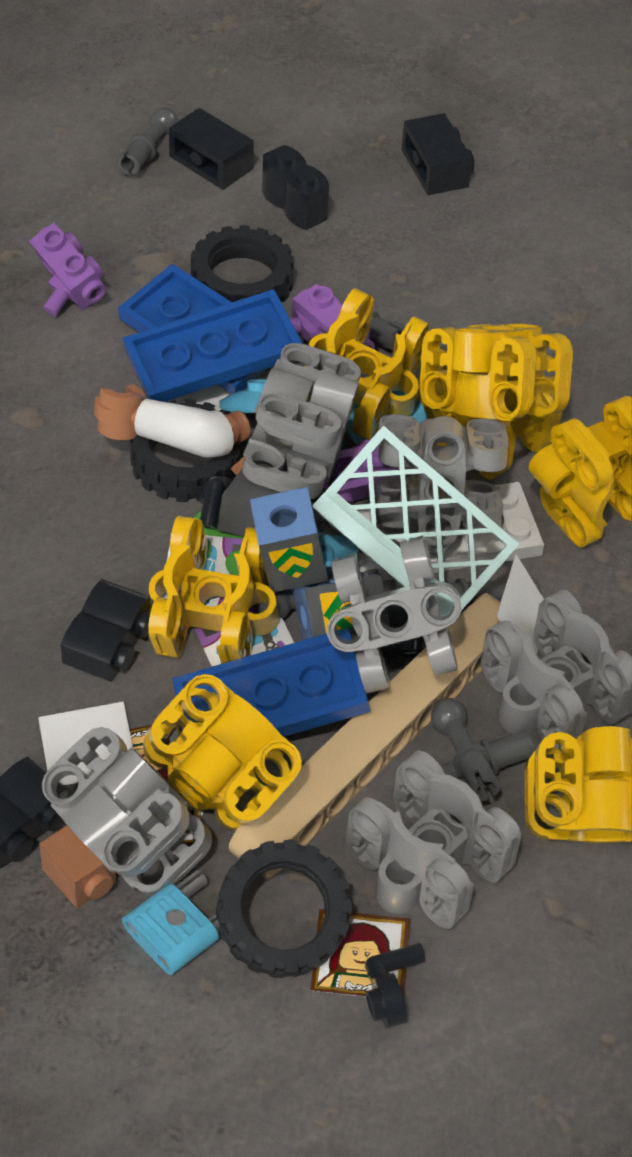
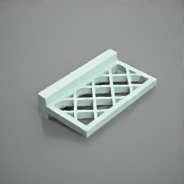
M382 426L312 506V509L403 588L410 586L401 549L392 540H406L421 535L424 537H436L438 563L432 564V569L438 568L439 581L434 578V580H430L431 583L444 582V568L470 566L471 586L461 596V611L519 545L517 541L385 426ZM383 440L398 451L399 470L373 472L372 452ZM404 457L417 469H405ZM367 459L368 472L355 473ZM424 474L432 481L433 500L407 501L405 475ZM400 476L402 502L375 504L373 477ZM368 478L370 504L350 505L337 492L349 479ZM438 487L451 498L439 499ZM458 503L466 510L467 529L441 531L439 505ZM434 505L435 531L409 533L407 507ZM402 507L404 534L385 535L377 528L375 509ZM370 509L371 522L357 510ZM472 516L485 528L473 529ZM492 533L506 546L493 560L475 561L473 534ZM468 535L469 561L443 563L441 536ZM488 565L476 579L475 566ZM436 593L438 596L439 616H445L453 609L454 602L448 594Z

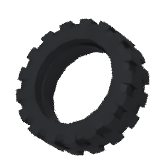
M240 225V228L232 229V226L223 227L218 233L212 231L206 234V239H200L195 245V251L192 250L191 276L231 302L272 289L275 290L280 301L285 302L289 297V291H292L294 256H291L289 245H283L281 237L276 234L271 236L266 229L258 227L257 230L250 229V226ZM248 258L261 262L269 267L273 273L261 281L237 284L223 280L215 275L212 269L219 263L230 259Z
M184 399V403H176L207 411L216 410L215 405L211 403L197 404L196 400ZM176 400L167 401V402H169V403H176ZM222 409L219 411L223 415H228V413ZM139 435L134 439H130V461L136 480L141 479L142 487L147 491L154 490L157 492L158 497L166 500L168 497L176 498V502H188V499L193 498L199 501L202 484L208 482L214 476L227 477L234 480L236 475L230 468L241 460L242 442H236L233 444L231 452L227 455L215 457L208 463L195 467H177L164 463L153 454L152 450L159 442Z
M274 840L260 844L258 848L246 851L228 870L218 896L216 916L220 926L219 932L223 942L226 941L229 946L230 953L238 961L241 960L247 964V968L253 972L270 974V977L284 978V976L293 975L298 977L322 966L334 954L345 937L350 924V914L352 913V901L349 899L347 892L349 886L345 877H341L337 871V864L330 857L326 859L323 855L319 854L320 850L315 846L308 844L305 847L297 844L298 841L284 840L283 843H274ZM287 868L303 873L316 884L323 896L325 916L322 928L312 941L296 949L279 950L265 946L252 936L244 922L242 902L246 889L256 877L273 869Z

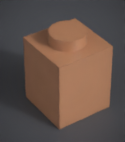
M68 825L39 843L42 870L76 908H79L89 900L100 899L116 883V872H111Z

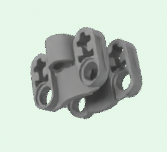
M290 343L285 345L281 351L280 359H277L267 377L254 411L258 423L252 437L249 438L243 454L245 456L242 468L244 476L257 485L278 492L308 487L310 499L318 497L322 492L324 484H329L359 386L361 376L359 366L348 358L306 344ZM289 361H300L307 366H298ZM254 461H264L273 467H260Z
M390 414L380 418L379 430L382 426H385L438 474L450 479L449 483L499 527L501 526L503 503L500 486L496 487L493 484L479 482L478 480H465L466 472L472 469L484 472H497L506 468L509 443L506 427L503 423L493 419L481 418L470 420L467 422L466 427H464L457 420L448 416L426 419L420 423L413 417L401 414ZM383 440L378 445L380 462L399 468L398 451ZM436 443H446V444H450V445H448V446H439V445H437ZM404 457L405 467L414 466ZM418 474V477L415 475L405 477L407 501L433 500L432 481L427 476ZM394 476L382 478L378 481L375 480V504L402 502L400 477ZM438 487L439 499L451 498ZM458 503L439 505L440 517L447 520L446 523L441 525V531L459 530L461 521L463 526L467 528L466 510ZM434 505L407 507L409 525L413 524L414 518L418 519L419 533L435 531V525L428 523L431 519L435 518ZM402 507L375 509L376 521L380 525L391 528H403ZM472 516L473 529L485 528ZM457 535L441 536L442 548L451 545L456 540ZM424 537L427 546L437 549L436 537Z
M423 535L400 542L402 558L410 586L366 597L368 589L364 587L356 553L342 558H334L331 563L340 600L342 603L350 601L351 603L337 609L331 616L327 626V636L330 643L336 649L344 652L356 651L358 669L366 693L390 687V678L386 670L381 647L409 639L424 637L434 676L458 670L448 626L454 624L460 616L461 597L457 589L451 584L430 582V580H434V573ZM442 592L452 598L454 606L449 614L439 616L438 596L436 593ZM389 605L402 606L408 614V620L399 628L389 627L381 618L383 609ZM352 617V625L358 638L352 640L342 638L336 629V623L339 619Z
M559 590L546 597L539 604L534 629V640L539 652L543 655L542 659H539L533 650L532 636L527 637L510 621H501L487 629L483 646L484 651L481 657V668L490 686L500 693L503 692L498 718L502 728L507 732L514 734L526 729L531 733L538 730L541 741L551 733L563 732L576 739L584 730L587 713L583 708L585 704L592 705L597 715L610 725L632 714V656L622 650L614 653L609 645V638L601 625L588 615L582 614L578 601L569 591ZM554 745V748H558L560 751H562L561 745Z
M99 727L87 732L44 775L42 791L46 799L52 803V808L111 872L115 871L133 889L137 888L146 896L151 897L169 883L176 885L206 856L211 848V832L207 825L199 818L189 814L193 809L192 805L132 747L127 750L124 741L109 728ZM101 744L107 747L110 752V756L105 760L101 759L95 751ZM81 762L87 765L86 767L93 772L90 777L78 767ZM69 775L77 776L78 788L76 792L69 798H58L56 788L60 780ZM186 830L193 833V838L196 840L190 847L184 844L181 838ZM168 849L179 859L175 864L164 854ZM156 861H161L164 866L161 879L152 885L143 884L141 873L146 872Z
M417 750L404 760L396 771L393 800L397 811L394 813L383 803L373 798H363L349 812L346 845L351 855L360 865L372 871L379 868L375 896L377 903L384 910L390 913L401 914L410 911L420 904L425 914L441 928L451 929L468 912L474 883L470 881L461 865H470L481 878L488 882H498L516 863L521 831L515 820L507 812L497 807H490L485 811L479 796L467 783L451 775H445L442 767L431 755ZM401 815L407 821L414 824L409 830L404 826ZM393 880H401V881H404V882L407 883V884L400 885V884H395V883H393V882H391V881H393Z

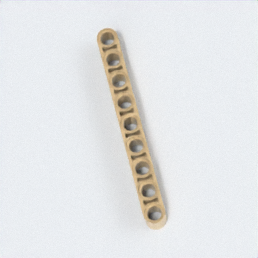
M483 593L460 614L454 624L448 626L458 670L434 676L427 648H424L390 681L389 688L382 689L369 701L371 712L351 718L301 766L297 777L261 817L254 822L242 823L231 838L228 847L229 851L237 858H240L249 849L253 850L260 847V844L273 840L274 843H283L284 840L298 841L297 844L306 847L431 723L432 708L439 700L444 698L455 699L482 672L481 657L484 651L485 634L488 628L500 623L497 613L501 602L490 594ZM282 869L269 870L261 874V876L269 880L274 878Z

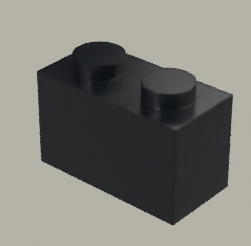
M200 107L169 127V157L220 189H226L253 170L254 140Z
M442 113L404 121L401 150L427 196L468 188L470 172L474 170L475 166L474 157L471 150L466 149L461 141L458 128L452 126L446 114Z

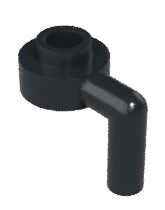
M214 476L208 482L202 484L199 502L203 504L200 520L204 528L216 529L222 494L232 483L233 479Z
M420 943L371 956L365 962V970L373 986V989L366 991L368 1008L374 1021L382 1019L386 1028L407 1023V1011L400 985L395 974H389V972L424 963L425 955Z

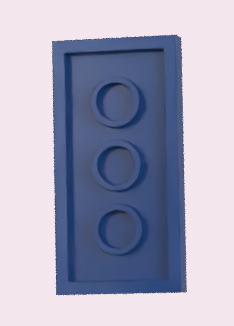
M172 263L119 306L118 314L119 319L138 332L232 302ZM269 368L218 384V386L230 394L245 390L248 387L247 381L259 378Z
M274 289L122 338L124 350L146 398L162 402L273 367L277 359H280L281 351L285 345L290 343L303 344Z
M348 627L337 630L342 638L352 640ZM327 633L241 658V660H233L172 678L175 695L177 696L187 683L196 676L207 674L217 677L230 690L257 709L283 737L371 712L367 693L364 690L358 669L356 651L344 652L336 649L330 643ZM200 685L196 687L206 689L211 693H216V691L212 687L207 685ZM198 697L191 698L193 705L200 711H210L209 705L205 700ZM184 711V714L188 720L200 723L199 721H196L193 718L189 717L187 713Z

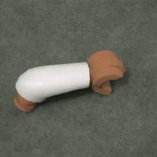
M135 384L127 385L125 393L100 388L99 396L95 397L94 416L98 420V431L101 435L115 440H130L139 435L194 455L210 458L229 454L233 444L245 441L250 436L249 421L240 411L223 415L217 410L207 411L176 403L145 399V393Z

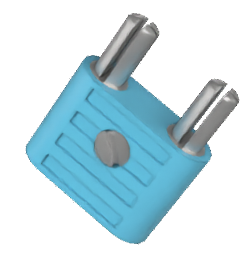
M198 870L176 886L169 883L122 917L123 925L130 936L169 975L175 974L219 940L218 932L220 926L216 913L207 918L188 899L207 884L205 875Z

